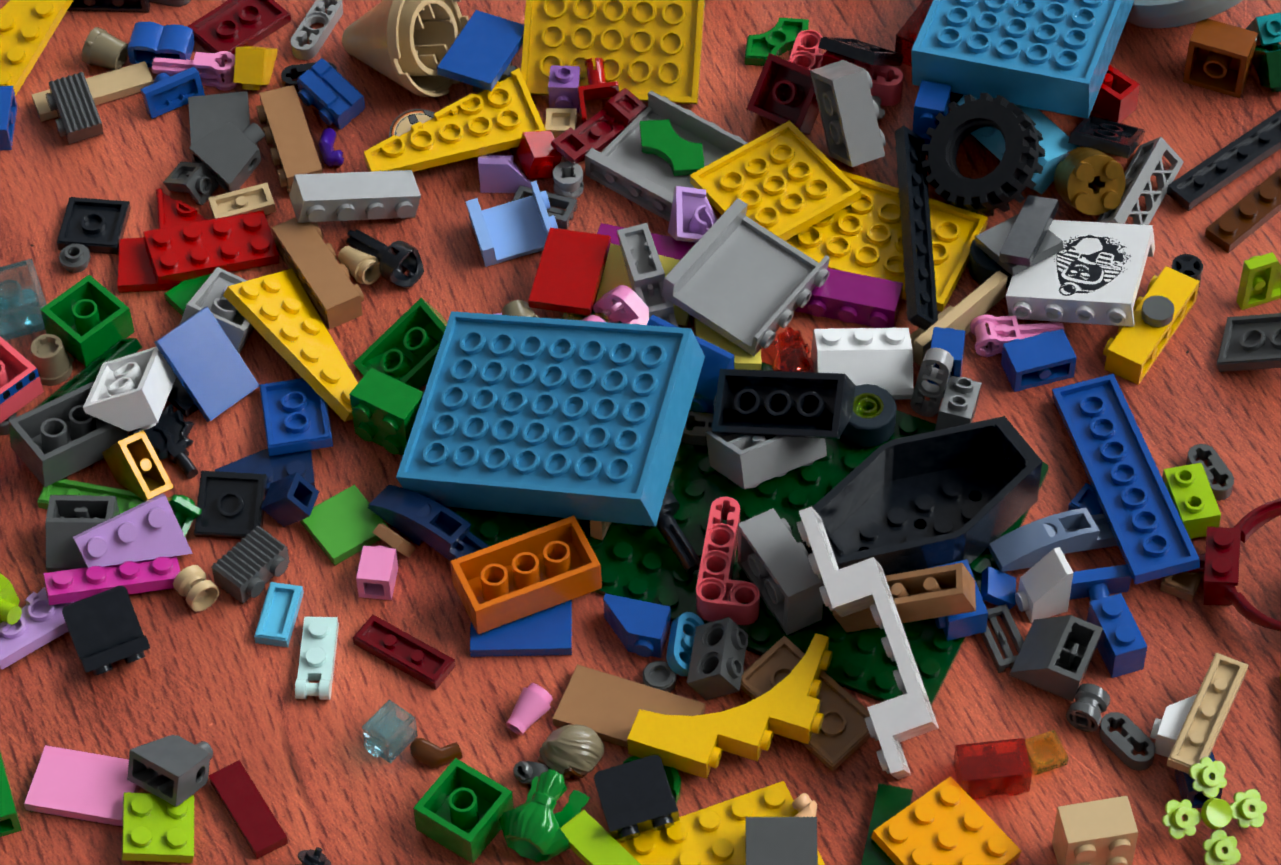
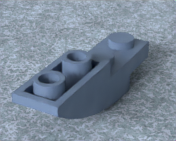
M1085 507L1054 514L1019 527L991 542L988 549L1000 571L1005 572L1031 568L1051 550L1058 547L1061 548L1063 554L1118 545L1104 514L1091 515Z

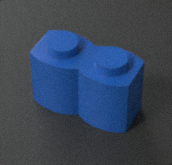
M154 22L135 23L127 48L129 62L136 64L145 61L148 67H152L153 58L157 57L190 60L195 45L193 29L183 25L163 26Z

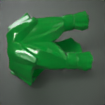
M552 769L541 773L539 777L535 776L532 780L526 802L512 810L503 812L502 817L499 818L508 848L515 850L521 857L529 858L536 863L547 862L570 849L569 841L560 828L581 812L590 797L574 790L570 794L569 801L563 810L554 814L553 810L557 804L556 801L568 789L565 785L564 777Z

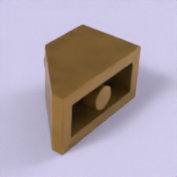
M144 430L118 441L102 452L116 481L145 502L174 488Z

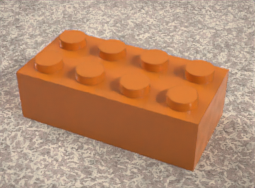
M575 516L450 561L454 588L477 634L602 589L601 564Z

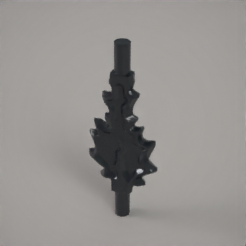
M169 404L162 411L158 423L144 431L159 460L162 461L169 458L174 464H178L188 479H192L198 474V469L189 459V452L186 448L193 444V440L187 436L194 423L191 421L185 422L183 411L176 410L174 412L173 405ZM138 428L137 430L130 431L128 435H134L142 430Z

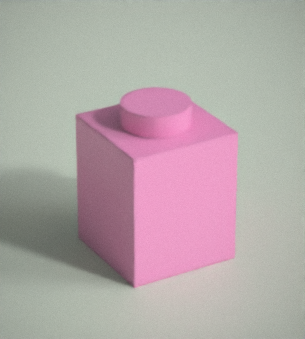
M363 546L356 575L359 597L392 600L398 572L396 549L385 546Z

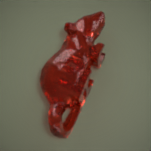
M788 327L778 334L776 339L770 344L776 349V356L772 364L773 370L815 373L813 360L807 355L811 352L808 343L805 344L800 330L795 331L793 328Z

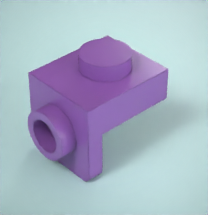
M552 65L550 67L548 84L549 108H576L577 113H579V66Z

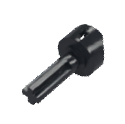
M358 229L355 231L350 230L347 233L349 238L346 240V244L354 249L375 256L380 262L379 270L381 275L390 282L403 287H411L423 275L424 268L418 250L405 241H396L387 246Z
M667 487L656 527L686 573L692 574L700 568L701 560L673 517L679 510L680 504L670 488ZM641 525L643 529L655 528V526Z

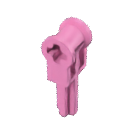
M228 51L217 53L196 52L194 60L153 58L152 71L155 74L167 73L175 75L195 67L199 71L202 86H213L219 90L226 91L234 89L239 84L233 83L235 55Z
M980 315L970 323V330L975 335L977 341L975 344L976 353L982 357H990L1002 353L1003 344L1014 339H1024L1046 331L1064 330V325L1060 322L1018 325L1016 315L1000 317Z

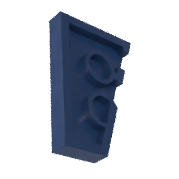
M267 448L215 469V471L266 474L268 477L266 494L271 483L296 472L315 487L311 450L269 456Z

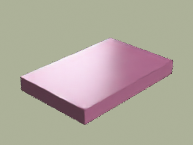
M45 745L24 806L28 811L122 826L124 792L138 793L140 786L127 780L129 759Z

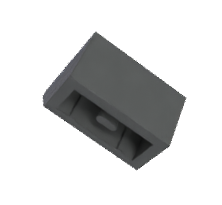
M50 495L45 521L47 572L87 567L73 537L119 515L120 511L116 496Z
M1072 615L1034 619L1009 676L1073 702L1096 651L1103 628Z

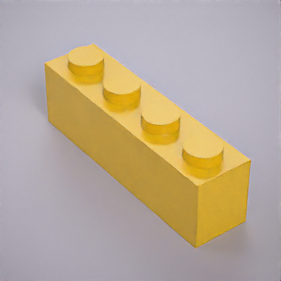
M1165 266L1159 276L1154 275L1148 285L1147 294L1144 297L1139 296L1133 307L1134 327L1119 326L1116 338L1108 340L1103 351V355L1106 356L1105 370L1139 385L1195 304L1200 281ZM1163 296L1173 303L1174 315L1168 325L1153 327L1144 322L1141 311L1143 302L1147 298Z

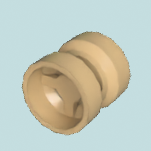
M191 565L183 569L176 576L173 586L181 596L186 597V602L192 610L200 612L214 604L220 592L211 580H206V573L201 567Z

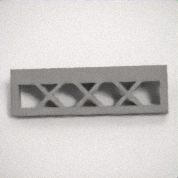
M1162 137L1139 146L1124 173L1126 184L1120 205L1116 209L1100 214L1096 222L1125 224L1128 217H1133L1134 224H1150L1167 193L1168 185L1174 181L1184 163ZM1163 155L1171 163L1169 170H1164ZM1151 176H1156L1157 191H1152ZM1140 196L1145 198L1146 211L1140 210L1138 200Z

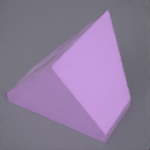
M482 155L478 157L480 193H516L520 185L531 188V181L527 179L526 175L515 164L514 155Z
M676 186L668 233L675 240L697 243L718 219L706 197L705 189Z

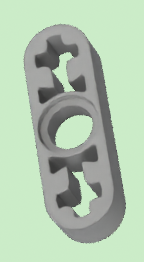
M316 0L291 37V49L295 58L309 60L317 55L343 15L342 0ZM314 23L324 24L320 29L310 27Z
M928 349L922 361L910 402L911 408L919 415L926 417L935 416L942 403L954 363L953 356L944 349ZM935 363L940 365L939 369L934 367ZM926 380L933 381V382L937 383L938 385L931 384V383L927 382ZM925 396H926V397H929L930 400H929V401L925 400Z

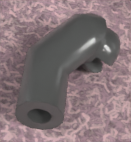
M520 761L515 764L513 774L519 782L531 785L535 776L539 777L541 773L547 772L549 768L542 763Z

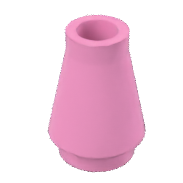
M531 683L528 688L524 687L510 718L506 722L507 727L514 733L522 736L532 724L551 709L552 696L535 683Z

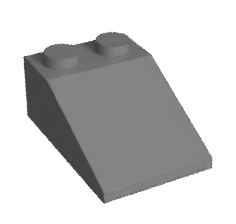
M217 267L186 305L180 324L202 308L208 306L238 353H240L255 328L223 295L228 286L248 280Z

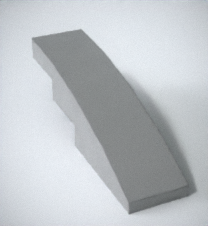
M644 223L617 230L632 290L649 307V318L655 315L678 327L673 303L661 296L665 273L648 224Z

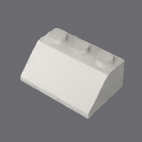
M909 328L814 329L810 356L814 373L846 374L856 386L863 384L877 385L887 390L894 397V400L912 399L914 392L913 348Z
M157 346L105 362L99 370L83 409L86 414L126 431L138 428L140 430L150 429L160 419L176 376Z

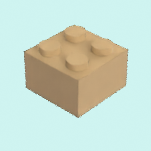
M1128 796L1059 806L1057 808L1052 839L1058 865H1132L1139 832Z

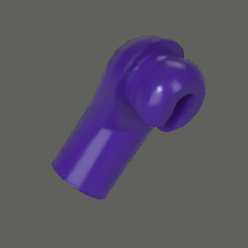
M326 128L323 130L318 143L324 164L329 167H340L344 161L342 157L343 152L341 150L334 151L333 148L337 134L335 130Z

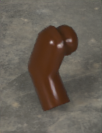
M416 738L410 745L412 756L430 768H437L451 763L455 758L458 760L463 758L457 742L440 748L424 738Z

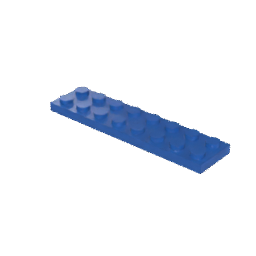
M1110 374L1052 389L1054 403L1134 583L1139 584L1200 568L1199 556L1115 375Z

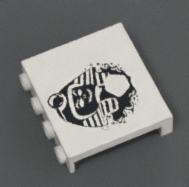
M1053 220L1049 230L1063 241L1064 250L1012 276L1006 294L1009 316L1016 315L1017 319L1134 327L1133 307L1147 256L1153 257L1155 251L1153 225Z

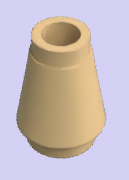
M345 246L340 250L338 260L346 266L349 273L358 283L372 284L377 281L381 273L379 270V260L375 256L350 246Z

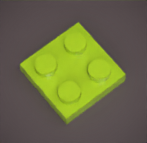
M124 792L121 860L193 863L194 795L175 807L152 793Z

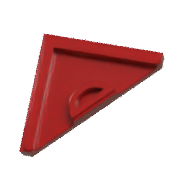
M161 188L156 189L159 229L208 220L198 214L196 209L181 200L176 201L163 193Z

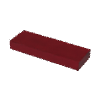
M373 614L353 637L354 645L435 690L456 666L455 659Z
M240 760L208 775L211 785L257 859L288 844L286 834Z

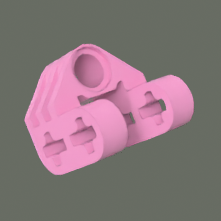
M619 285L605 293L593 305L596 315H590L581 321L609 323L621 321L623 324L647 325L649 307L631 288Z

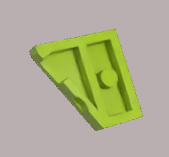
M1274 253L1253 256L1245 260L1236 300L1241 310L1280 299L1281 264Z

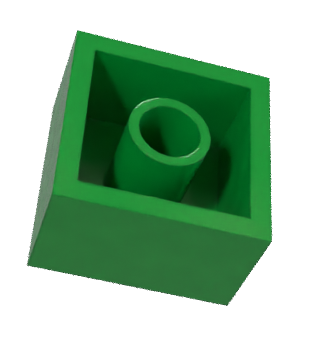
M91 275L86 276L40 309L46 333L58 336L65 350L85 367L119 340L127 338L135 332L130 308Z
M370 368L349 394L355 434L365 441H372L384 447L392 454L403 456L424 392Z
M455 758L414 806L413 810L417 831L473 864L502 829L499 818L502 817L503 812L514 809L511 790Z

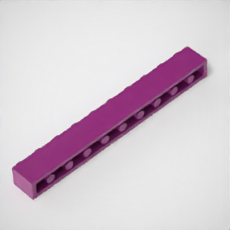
M601 223L597 234L611 236L612 244L620 245L617 230L624 229V227ZM651 233L658 255L681 260L696 244ZM827 268L830 274L823 286L820 288L816 286L811 291L812 295L803 308L798 306L795 310L796 312L811 314L816 317H826L873 328H893L896 325L902 305L903 283Z

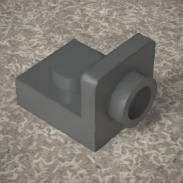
M180 162L163 182L169 191L189 193L197 205H203L219 186L204 163Z

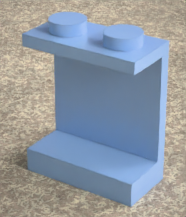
M537 181L531 182L532 196L481 210L478 198L466 201L469 219L485 267L542 251L549 229H558L555 216H548L546 210L551 208L546 190L540 192Z

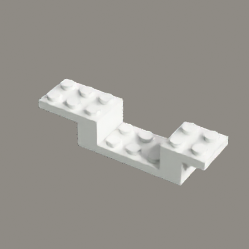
M812 506L800 510L799 514L802 521L797 522V527L803 542L806 541L807 546L812 548L813 553L808 555V559L814 574H817L819 579L822 578L824 586L819 587L825 606H828L830 611L835 610L841 617L870 607L876 625H879L880 629H885L887 636L881 638L888 658H891L892 662L896 661L898 669L894 670L893 674L900 691L902 690L903 695L867 707L870 716L865 718V722L871 737L875 738L876 741L879 740L882 748L876 751L882 770L886 771L887 774L890 773L898 780L910 776L911 772L900 742L939 729L882 566L872 557L839 569L821 517Z

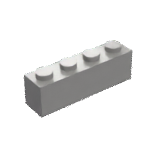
M412 170L296 174L294 175L289 197L298 223L414 218L421 194Z

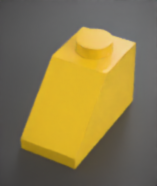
M254 46L236 47L233 83H242V89L260 90V85H269L278 49Z

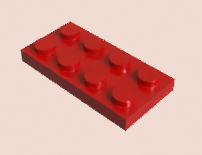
M264 211L143 231V240L158 285L212 274L217 267L233 272L279 263V253Z

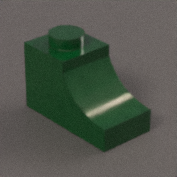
M1281 44L1269 46L1256 45L1252 64L1257 71L1260 85L1271 88V92H1280Z

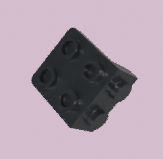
M116 586L68 604L62 609L64 620L82 668L86 673L92 671L94 676L113 669L111 663L121 659H125L126 664L144 658V651L150 649L147 637L142 632L129 594L124 586Z
M651 755L601 770L594 775V781L610 835L614 839L619 838L620 841L630 840L638 837L640 832L650 829L655 831L663 830L673 826L674 822L680 820L675 798L672 796L662 760L658 755Z

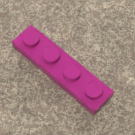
M177 556L158 557L153 560L139 562L127 561L122 564L104 567L92 566L90 568L61 570L43 574L49 605L76 602L116 586H124L128 594L174 588V579L181 571Z

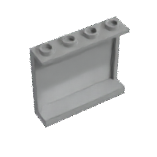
M650 90L648 92V107L602 152L591 148L585 154L586 176L670 222L675 187L694 188V186L690 183V175L674 176L670 165L664 159L654 154L642 152L640 121L670 119L671 126L677 135L693 143H702L704 167L744 146L748 142L739 136L723 130L715 123L699 117L691 110L673 103L667 97L660 96Z
M737 198L666 275L661 296L752 356H755L762 347L767 349L775 338V332L780 327L785 328L790 323L798 306L803 308L812 295L811 291L816 286L819 288L823 286L830 274L827 270L830 257L826 255L818 263L746 216L748 204Z

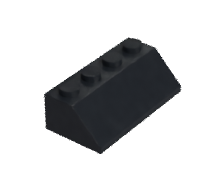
M720 369L711 432L717 434L839 439L852 417L856 385L846 374Z

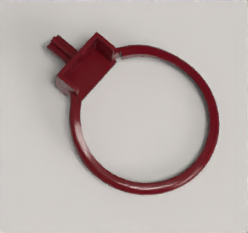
M1281 498L1258 506L1245 515L1233 528L1207 527L1206 553L1198 554L1200 568L1185 571L1189 573H1204V605H1233L1243 617L1252 623L1276 631H1281V622L1257 610L1241 592H1237L1235 586H1238L1240 540L1245 543L1260 527L1281 515Z

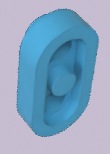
M692 612L682 613L673 620L670 628L666 659L671 670L680 676H688L696 626L704 624L703 620Z

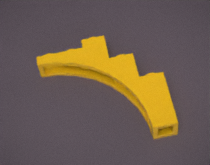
M815 633L805 655L790 674L771 690L746 704L722 712L696 716L664 715L639 709L627 738L628 754L640 758L658 755L665 766L707 779L711 767L715 769L718 767L722 750L758 762L762 750L768 751L773 733L809 744L812 733H819L824 719V714L819 713L820 699H817L822 681L818 680L821 670L827 671L831 663L833 652L828 650L829 637Z

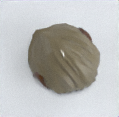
M569 723L554 730L547 737L540 748L538 762L562 774L565 779H569L572 776L583 778L599 763L603 757L605 745L591 728Z

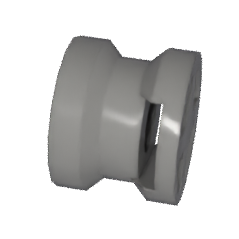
M570 161L556 165L553 169L555 194L573 199L581 196L584 190L582 167L577 163L572 164Z

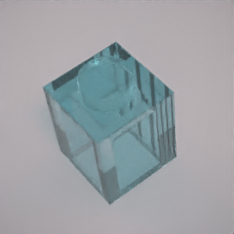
M388 700L362 726L366 750L376 758L382 757L390 764L418 736L415 717L391 700Z

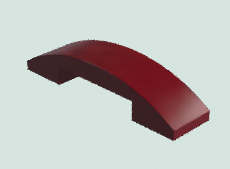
M624 88L606 102L604 109L575 130L570 127L552 140L550 145L572 164L580 163L585 160V154L591 148L600 152L608 146L647 106L629 90Z

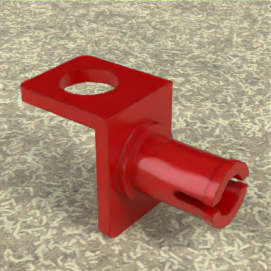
M592 58L585 61L588 85L578 87L583 123L587 121L586 100L613 97L619 93L618 81L606 83L604 60L602 58H595L596 70L593 68Z

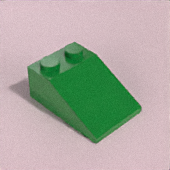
M420 298L353 364L363 376L370 368H373L419 389L428 382L448 322L423 298Z

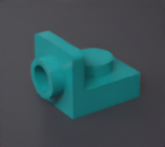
M1281 12L1256 17L1247 26V30L1258 33L1257 38L1259 37L1262 46L1281 43Z

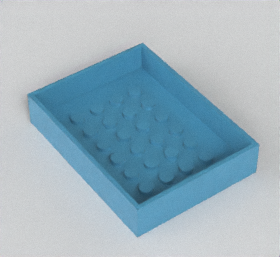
M933 0L911 49L913 85L920 86L921 81L924 80L951 85V92L971 94L973 97L979 98L981 93H988L993 98L1000 95L1015 105L1089 119L1134 0Z
M451 311L396 478L403 488L426 496L445 507L560 518L575 516L576 519L656 527L705 355L691 328Z

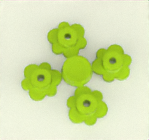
M1209 757L1201 758L1200 763L1193 764L1189 769V775L1194 780L1192 783L1193 789L1197 792L1202 791L1204 796L1210 798L1203 804L1201 814L1197 809L1192 808V803L1187 799L1180 802L1170 800L1165 805L1166 814L1162 817V823L1164 826L1169 827L1168 831L1172 838L1181 839L1185 835L1193 836L1196 833L1195 825H1198L1202 818L1207 827L1215 830L1211 833L1210 839H1206L1202 845L1206 851L1204 854L1205 864L1232 865L1238 863L1241 858L1240 851L1236 848L1237 839L1234 836H1227L1225 831L1219 829L1228 825L1232 818L1238 819L1237 822L1241 828H1248L1249 826L1253 828L1261 827L1264 823L1263 813L1267 811V804L1264 801H1260L1261 796L1256 789L1236 792L1233 797L1234 802L1230 805L1223 799L1214 798L1219 794V789L1225 788L1227 785V780L1224 777L1226 767L1223 762L1212 761Z

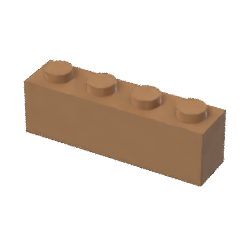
M294 85L259 93L261 105L256 106L260 124L266 123V127H263L267 145L273 144V148H270L273 165L280 166V169L277 170L281 188L287 187L289 195L294 175L323 173Z
M295 217L272 227L273 239L279 255L287 267L293 269L313 306L329 330L363 315L361 302L364 301L363 292L358 284L353 285L350 281V274L343 263L339 264L336 260V253L330 243L325 244L317 223H298Z
M963 563L885 576L902 623L976 611L975 580ZM870 607L841 617L833 610V616L847 633L879 627L875 623Z

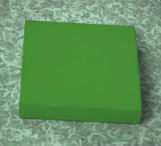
M355 484L313 507L310 517L300 520V523L334 566L360 552L363 546H370L381 540V538L372 533L379 523L389 527L381 517L368 509V500Z

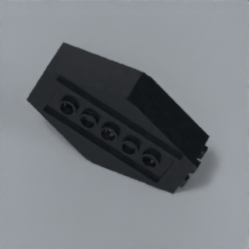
M1002 416L891 440L878 447L813 506V509L822 519L839 569L872 557L882 566L885 576L927 569L965 559L968 560L970 565L988 548L991 542L999 538L1037 502L1043 461L1009 420ZM977 496L980 497L981 500L974 502L970 500L969 497ZM924 524L926 527L924 529H917L914 525ZM802 540L801 543L805 546L808 555L813 553L811 546L808 547L806 541L803 542Z

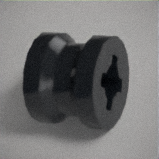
M1182 254L1175 257L1172 261V269L1201 282L1203 264L1198 257L1191 254Z

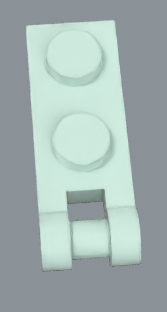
M304 617L298 674L295 682L296 699H307V696H319L320 700L331 699L339 629L338 617ZM309 680L319 681V683H309Z

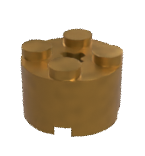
M1079 147L1068 153L1070 155L1063 162L1060 161L1055 170L1054 184L1058 194L1066 203L1087 215H1099L1116 209L1121 203V197L1123 196L1126 184L1121 164L1096 149Z

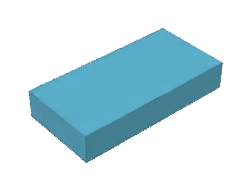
M270 582L254 635L255 643L280 647L289 646L304 594L303 586Z

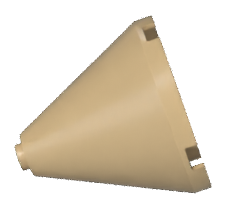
M383 0L345 29L342 36V44L348 54L410 92L422 97L443 96L449 93L448 88L452 84L459 83V81L437 75V66L469 21V17L462 16L457 2L462 0Z

